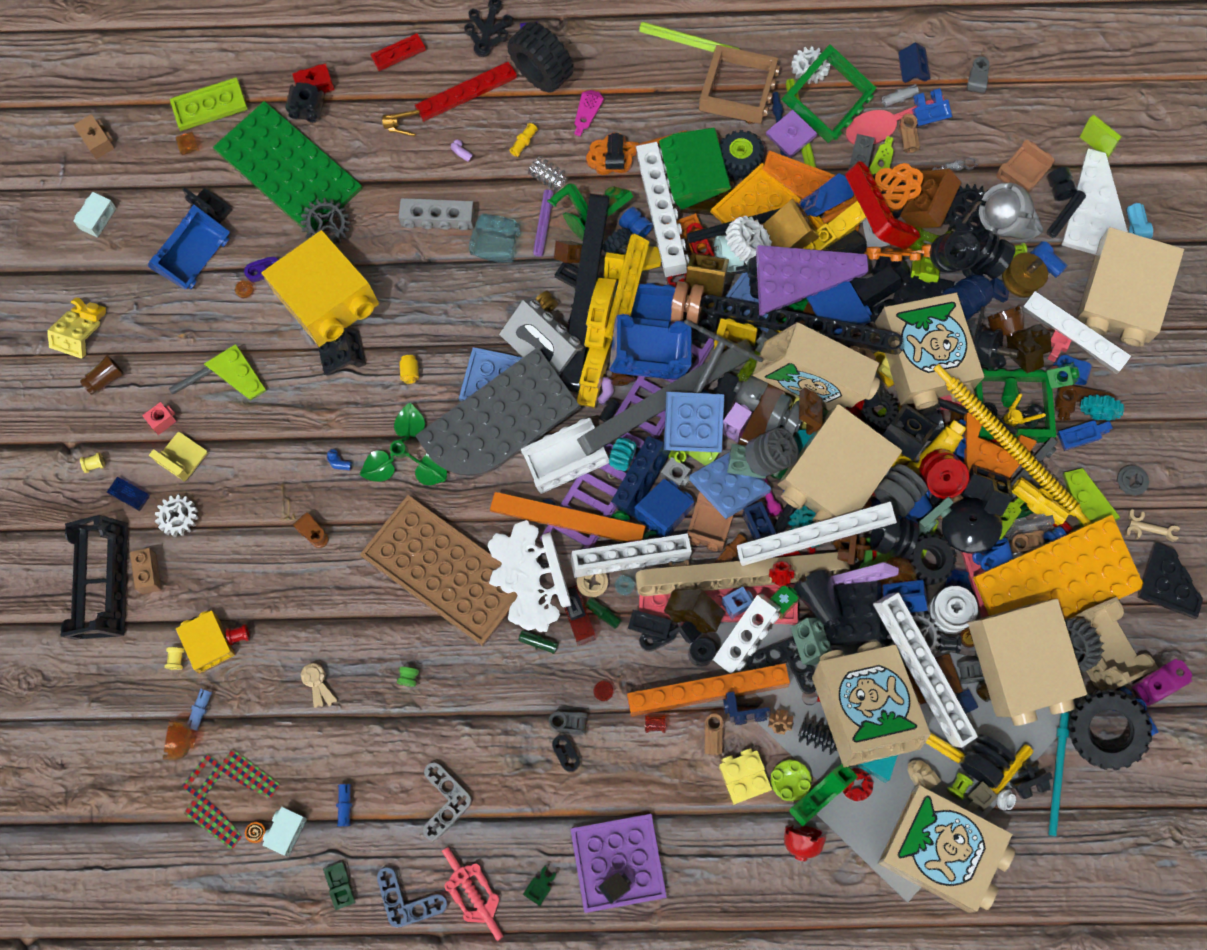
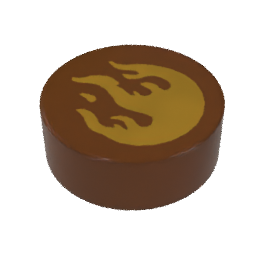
M967 627L959 635L962 639L961 644L966 648L975 647L970 629Z

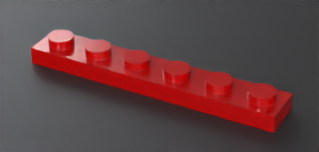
M508 61L415 104V109L420 110L418 114L424 122L517 79V74Z

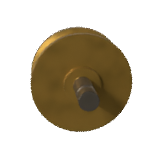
M1031 253L1017 254L1002 273V281L1007 290L1013 295L1022 298L1031 297L1048 280V270L1045 263L1038 256Z

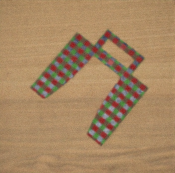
M234 749L230 751L221 764L206 754L182 786L183 789L195 797L184 814L231 850L241 839V835L222 812L204 798L222 773H225L243 786L268 797H272L281 785ZM209 762L215 769L200 789L196 791L190 785Z

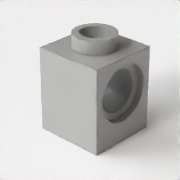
M671 457L661 471V478L666 479L668 482L669 480L673 481L680 490L682 486L686 487L690 482L691 469L682 463L676 462ZM678 471L682 476L676 478L672 474Z

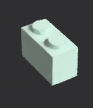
M92 192L85 200L81 210L76 214L74 223L80 230L98 238L117 208L111 200Z
M281 807L273 816L272 821L274 823L271 829H268L263 836V846L289 857L307 818Z

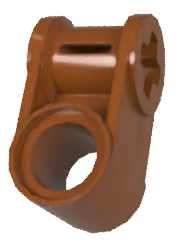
M308 512L304 513L292 524L314 547L323 548L328 544L327 534Z

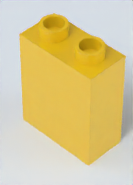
M322 230L261 272L273 293L319 347L327 341L331 342L338 339L342 335L344 328H347L358 319L367 318L373 312L374 307L379 305L366 279Z

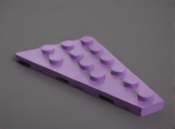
M758 245L756 248L759 315H765V313L772 310L781 309L785 305H791L805 297L816 295L820 291L824 292L836 287L838 284L866 275L868 272L867 254Z

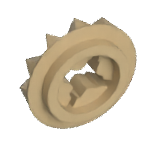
M606 573L595 574L598 584L593 585L591 590L590 584L587 581L592 580L594 575L577 577L579 591L587 597L596 598L603 594L608 587Z

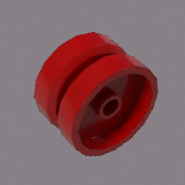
M940 449L934 450L924 457L919 467V477L925 482L928 490L934 496L946 499L947 497L954 498L963 492L969 481V471L966 465L949 450Z

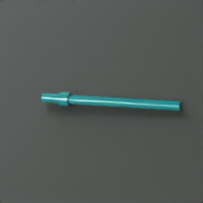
M1066 712L1060 714V724L1056 733L1058 744L1048 831L1049 836L1057 837L1066 740L1069 738V713Z

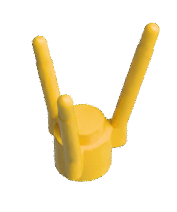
M1019 394L1012 406L1009 407V412L1004 415L1003 420L1009 425L1016 426L1017 424L1045 417L1046 414L1042 413L1023 418L1022 413L1016 409L1022 397V394Z

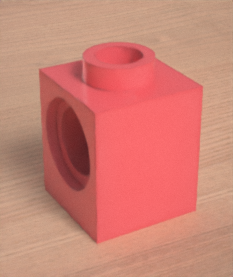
M161 402L142 415L158 435L177 422L173 417L175 415L174 411L169 405L165 407ZM161 415H164L163 419L158 420Z

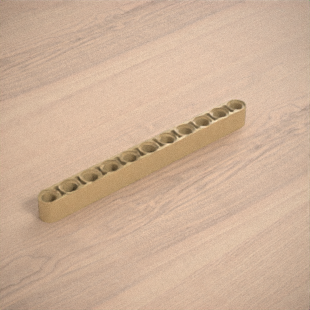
M838 552L769 558L744 566L741 565L740 561L645 569L638 571L635 577L638 594L653 596L671 594L672 591L702 589L703 591L774 585L775 583H772V578L769 577V569H773V564L779 561L792 565L791 570H794V579H791V583H796L800 580L805 582L807 575L820 570L829 571L831 576L850 572L851 569L848 562L837 559Z

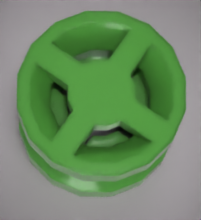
M400 667V677L396 683L403 686L416 687L417 682L415 679L419 675V670L410 667Z

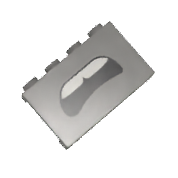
M523 300L499 335L522 357L538 347L560 379H562L561 373L576 352L582 351L584 347L580 344L578 338L571 336L567 332V328L564 325L557 323L553 319L554 316L551 313L540 307L541 304L537 300Z

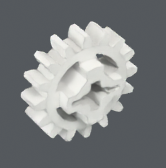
M811 46L810 50L804 47L803 52L798 50L797 55L793 56L791 67L793 68L792 73H796V79L800 78L821 54L820 48L815 51L813 46ZM827 60L808 79V84L813 80L817 84L818 79L823 81L824 76L828 75L830 63Z
M177 495L176 499L169 496L170 501L167 502L163 499L164 505L157 506L160 512H155V515L159 517L155 522L159 525L158 528L164 531L166 535L171 533L172 536L176 537L177 533H179L181 536H184L185 530L191 532L189 527L196 526L193 520L199 518L194 514L198 512V509L194 507L195 504L189 501L186 496L183 499L180 495Z

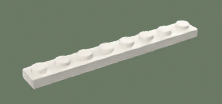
M888 502L737 545L740 563L744 566L894 524L897 521L892 503Z

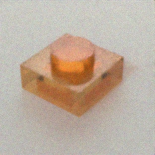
M193 132L175 137L181 155L199 150Z

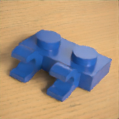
M940 88L930 91L934 102L932 104L926 105L924 93L913 96L917 108L912 109L913 115L917 118V127L952 117L948 99L943 100Z

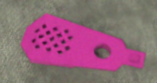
M593 90L582 92L574 123L577 127L574 133L576 136H581L583 129L589 127L602 105L604 98L600 92Z

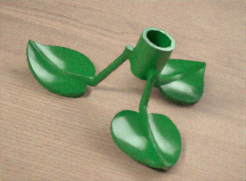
M407 404L395 419L394 430L396 434L406 437L391 443V458L384 451L372 452L366 458L363 468L359 473L360 476L374 482L386 481L395 472V467L391 464L394 461V457L404 458L407 456L419 464L415 469V476L421 484L432 486L446 481V469L437 465L428 454L424 455L421 462L408 453L409 448L403 443L410 436L416 437L415 435L425 428L424 417L413 404Z

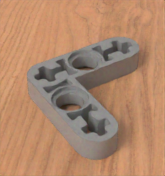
M430 763L425 768V776L448 800L423 828L424 836L434 841L438 840L469 809L472 799L439 764ZM431 768H438L437 773L441 777H443L444 774L446 775V777L440 780L438 785L436 784V782H438L439 780L435 776H429L431 774V772L429 771ZM451 781L454 787L451 792L443 791L442 786L444 782ZM461 796L463 798L466 796L465 801L467 804L465 806L459 805L457 809L460 812L457 814L450 805L453 803L456 806L459 803L458 797ZM446 810H451L453 813V818L449 822H445L442 819V814ZM438 818L439 821L445 825V827L442 829V827L439 826L436 829L437 835L435 836L432 834L429 836L428 834L430 830L428 828L430 826L434 828L438 824L437 822H435V820Z

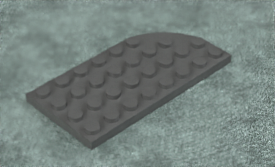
M537 347L415 436L428 456L440 467L459 475H481L501 466L519 453L522 448L530 445L581 407Z

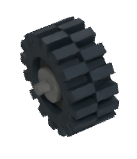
M623 227L618 229L617 232L614 231L613 235H609L607 237L608 240L604 241L602 250L605 254L606 252L626 254L632 233L628 228Z

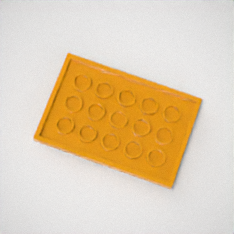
M761 163L711 209V213L723 224L734 221L739 217H749L782 208L792 199L800 204L801 199L762 169L764 164ZM808 215L815 230L824 225L818 215L816 217Z

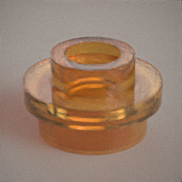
M242 280L236 284L235 293L238 297L248 298L253 294L254 288L249 281Z

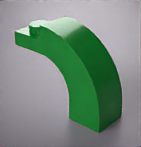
M841 763L788 811L801 826H804L858 776L850 767H843Z

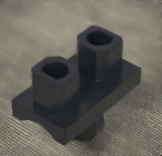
M1028 762L1022 764L1023 770L1018 771L1019 777L1009 781L1011 787L1017 790L1020 798L1027 799L1033 796L1032 786L1036 785L1037 791L1040 793L1051 790L1049 780L1053 779L1051 772L1047 773L1043 768L1039 770L1037 765L1031 766Z

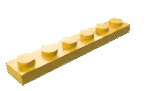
M637 234L630 236L605 332V337L611 340L613 339L616 316L621 314L631 316L649 245L648 240Z

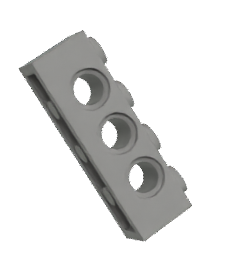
M401 198L399 221L401 226L406 228L422 227L424 229L441 228L444 230L457 228L459 230L473 229L475 209L473 201Z

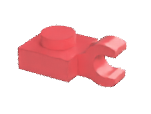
M1054 330L1051 337L1053 349L1048 356V360L1055 362L1056 358H1058L1060 351L1066 352L1071 343L1070 339Z

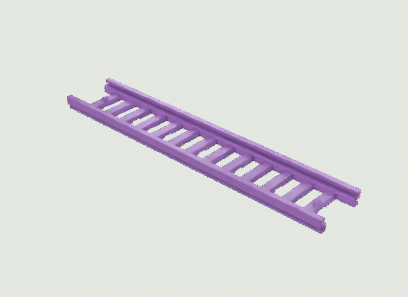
M708 339L703 349L691 344V354L696 356L697 359L693 365L691 364L687 371L688 373L704 364L714 347L713 339ZM639 376L615 416L625 411L630 403L635 405L643 400L635 395L640 387L652 394L661 388L646 381V377ZM664 379V380L668 381L669 383H672V382L675 381V380H670V379ZM665 411L656 415L661 418L656 426L644 422L638 427L650 433V437L658 440L665 429ZM629 433L621 436L635 442L636 447L640 449L645 442ZM607 444L604 446L605 451L611 454L614 445ZM609 464L599 468L623 481L627 474L621 470L614 469ZM588 473L576 478L560 507L576 510L568 506L572 498L575 497L604 513L602 516L611 518V515L617 509L611 502L607 506L578 490L582 481H585L614 497L617 489ZM548 525L543 534H546L555 529L584 545L583 549L594 548L600 538L595 535H590L587 538L576 531Z

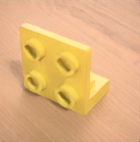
M67 311L47 330L49 348L83 359L86 356L85 340L100 326V321L93 322L81 318L80 314Z
M177 432L163 451L158 453L153 449L149 456L160 466L185 482L208 452L182 433Z

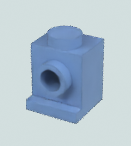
M741 587L723 597L722 605L732 620L739 614L747 611L754 598L749 590L746 591L744 587ZM740 601L742 605L737 606L735 602Z

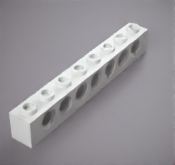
M657 142L636 146L637 159L664 275L669 277L687 273L689 258L688 254L684 255L683 250H686L685 241L680 239V234H682L681 225L676 223L678 213L677 209L672 206L675 202L672 193H669L671 188L668 178L665 177L667 172L665 163H662L661 160L663 159L661 148H658Z
M891 593L873 603L950 745L963 747L976 739L978 736L900 594Z

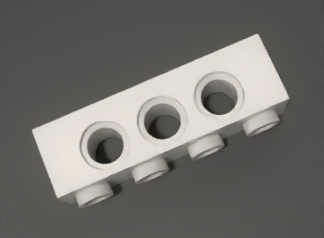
M757 595L713 660L731 674L737 671L741 672L746 665L745 659L748 655L752 656L757 650L756 644L759 639L763 640L768 634V626L771 623L774 624L780 617L778 612L781 607L765 595ZM757 614L763 616L764 621L762 624L756 621ZM746 630L752 633L751 640L745 637ZM735 646L741 649L740 656L734 653Z

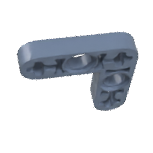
M388 867L378 872L377 881L388 921L393 927L401 928L442 914L447 910L448 901L442 895H433L405 905L396 872ZM387 871L388 874H392V877L389 879L390 885L395 884L396 888H389L385 891L384 887H388L387 881L382 880V877L385 876L384 872ZM392 891L398 894V900L394 904H390L387 900L388 894ZM437 898L439 901H443L444 904L441 905V910L432 908L430 909L432 913L428 914V907L425 902L428 901V905H433L436 903L435 899ZM401 904L402 908H397V910L400 915L404 916V918H402L401 923L398 924L397 921H393V918L396 917L395 910H392L390 912V907H397ZM416 905H421L424 908V913L421 917L417 918L413 915V908Z

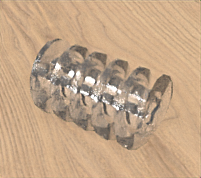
M541 155L538 156L529 167L528 175L531 174L533 178H537L538 181H542L544 185H548L549 188L558 192L567 183L566 171L562 170L559 173L560 167L558 166L553 170V163L548 165L547 159L542 162L543 157Z

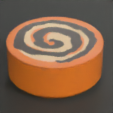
M259 822L250 823L245 829L246 839L251 843L262 842L263 836L267 831L266 827Z

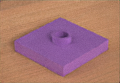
M792 110L766 131V136L791 158L817 136V133Z

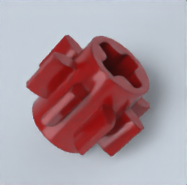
M784 561L773 564V569H769V577L772 578V583L778 586L790 584L791 579H794V570H791L792 565Z

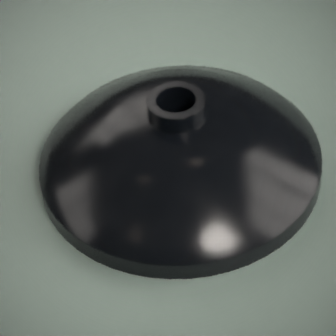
M960 500L952 504L950 507L952 511L942 519L944 538L953 548L964 553L977 554L985 552L996 545L1002 534L1003 526L1000 515H992L983 509L982 500ZM974 518L976 521L972 522L969 519Z

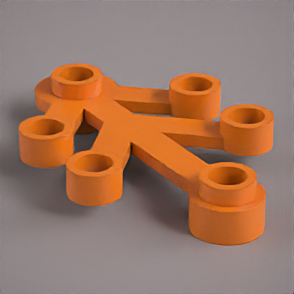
M931 244L922 245V250H912V248L906 250L902 248L897 250L886 248L881 250V247H866L864 254H867L868 259H879V256L891 257V261H902V256H909V260L916 261L921 260V254H923V257H930Z

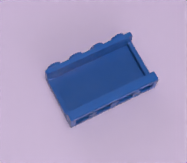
M638 284L630 316L634 319V324L669 328L673 324L671 322V306L676 288L671 285Z

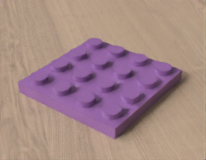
M651 814L570 829L584 913L667 898ZM617 872L620 875L625 873L632 882L629 885L631 890L611 905L598 886Z

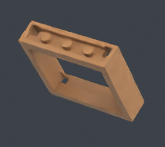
M716 45L701 93L699 111L761 124L763 116L768 114L769 107L766 105L771 103L773 95L770 91L775 89L776 79L774 77H778L779 74L778 58ZM721 61L769 71L759 107L710 97Z

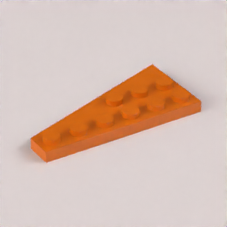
M770 150L767 153L762 168L801 199L809 196L835 176ZM853 194V197L821 214L827 216L858 200L855 194ZM859 225L855 227V230L857 232L859 229Z

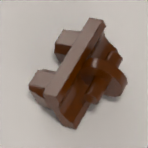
M858 534L840 538V542H849L850 547L849 550L839 549L837 559L848 562L849 565H855L856 550H859L858 557L864 558L865 550L871 551V546H865L866 538H860V544L857 545Z

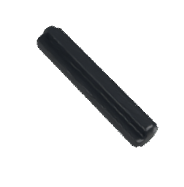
M1076 191L1047 230V234L1050 237L1056 238L1086 198V194L1083 191Z

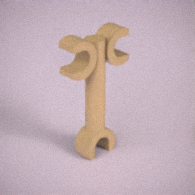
M1134 509L1129 511L1128 519L1130 521L1129 527L1125 531V537L1130 535V531H1134L1136 533L1135 539L1138 540L1142 535L1141 530L1165 535L1172 542L1178 540V537L1173 536L1171 531L1178 532L1180 527L1174 525L1165 528L1141 522L1145 517L1144 512H1141L1139 518H1136L1134 516Z

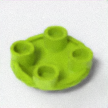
M783 761L771 773L772 788L777 796L785 801L800 800L811 788L812 779L810 772L799 761Z

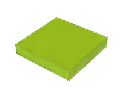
M1095 115L1089 118L1080 135V138L1093 149L1106 153L1107 159L1112 155L1122 138Z

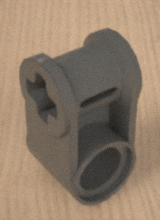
M977 57L974 60L968 79L967 91L985 93L989 71V61L987 58Z
M979 661L957 663L961 674L960 684L985 681Z
M554 712L549 717V726L554 732L586 735L585 719L588 718V714L580 712ZM560 717L564 723L562 726L556 727L552 724L553 719Z

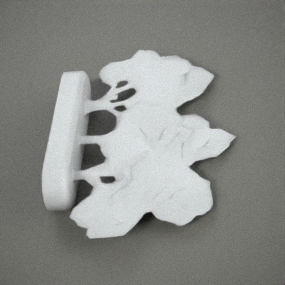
M525 520L514 525L511 537L496 533L492 540L488 542V548L492 557L502 562L501 567L493 570L489 584L496 587L500 586L506 593H517L518 596L509 609V621L514 624H520L522 628L527 630L536 628L539 632H547L549 624L557 621L560 616L559 610L550 604L553 594L558 595L562 607H568L572 604L551 532L542 535L544 547L539 548L535 545V539L539 533L538 528L530 525L529 521ZM533 548L535 551L529 552L528 549ZM546 552L549 567L543 569L536 562V558L541 553ZM551 572L555 585L550 589H545L540 585L539 577L542 574ZM542 589L544 592L540 593L538 590ZM547 594L548 596H545V599L547 600L542 605H540L538 602L539 599L541 598V596ZM546 604L549 606L548 609H544Z

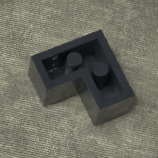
M976 465L971 466L967 487L963 490L964 493L971 498L982 499L983 509L989 514L1003 516L1013 498L1010 478Z

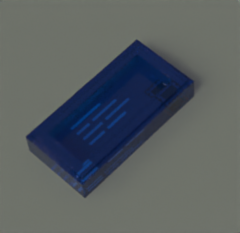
M116 477L107 491L109 495L139 512L150 497L148 493L119 477Z

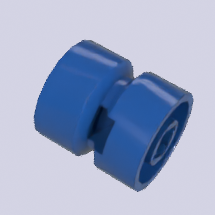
M635 207L629 208L619 220V225L622 228H628L632 234H637L642 238H645L653 227V224L646 217H642L641 212Z

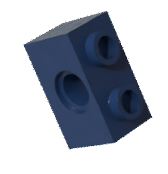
M762 501L743 509L742 516L753 540L776 534Z

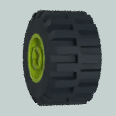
M735 130L732 131L731 135L728 133L725 138H722L720 147L729 178L733 176L735 177L734 180L739 178L744 180L763 163L764 146L761 139H757L755 133L752 135L751 131L748 130L747 132H744V130L736 132Z

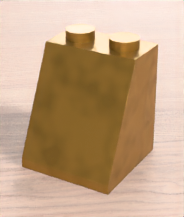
M794 199L785 204L763 224V228L770 235L771 246L802 249L819 238L804 209Z
M692 253L686 275V282L689 285L688 295H690L694 284H700L705 287L704 296L714 295L723 297L729 259ZM709 303L707 307H713L714 303Z

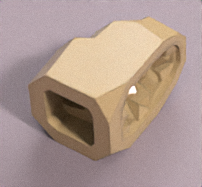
M913 760L908 763V773L916 787L920 785L930 790L941 782L936 773L923 761Z

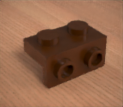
M804 387L799 394V419L806 423V433L811 435L818 431L823 424V398Z

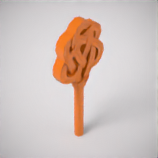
M607 135L604 140H596L591 143L590 151L586 155V164L601 175H607L611 172L626 173L631 169L632 157L637 155L636 146L657 142L660 145L659 140L667 136L642 143L626 142L624 137L623 153L625 164L624 170L605 168L606 157L604 155H606L608 150Z
M906 163L898 164L893 169H880L875 175V182L880 192H886L882 195L892 211L902 209L907 201L919 197L922 190L923 173ZM886 175L884 180L881 181V177ZM854 203L821 218L823 224L831 222Z

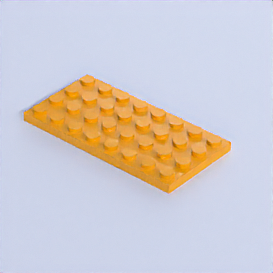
M1108 515L972 577L989 616L1040 601L1058 599L1064 619L1072 618L1089 608L1117 597L1119 600L1140 590L1143 584L1113 515Z

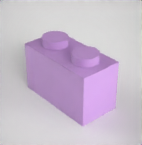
M735 403L723 420V434L737 443L741 439L752 416V412L747 406Z

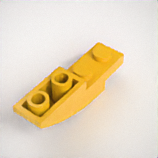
M856 201L831 222L825 223L816 230L819 238L802 249L822 251L854 231L856 226L867 219L859 202Z
M598 278L586 322L585 347L604 349L605 332L615 297L617 279Z
M607 337L604 349L589 348L579 382L580 389L577 402L581 406L596 408L603 375L606 373L612 347V340Z

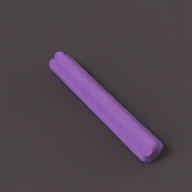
M546 189L543 193L533 250L534 256L542 257L544 253L552 207L547 200L554 195L552 190Z

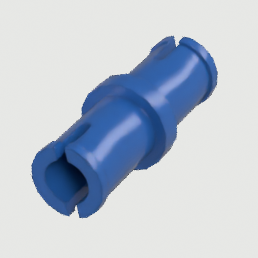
M351 784L338 785V803H336V808H338L337 826H351L350 807L353 804L350 803Z

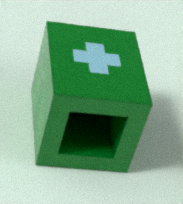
M782 586L770 598L771 601L781 607L778 612L780 619L797 604L799 599L797 592L793 588Z

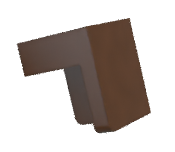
M556 241L554 259L565 263H579L582 244L573 241Z

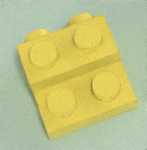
M752 748L740 752L741 756L734 759L733 756L722 759V764L718 766L733 805L772 790L757 750L753 752Z

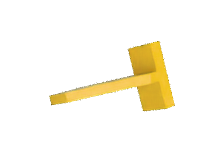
M648 246L642 271L661 266L658 247ZM606 252L604 278L617 279L619 281L626 254Z

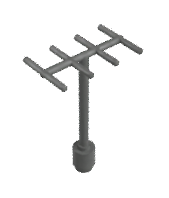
M689 320L684 321L686 325L719 341L693 393L702 392L725 345L759 362L763 361L762 357L751 353L720 335Z

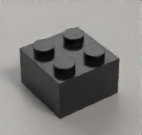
M904 404L883 434V437L901 449V453L905 457L914 461L938 425Z

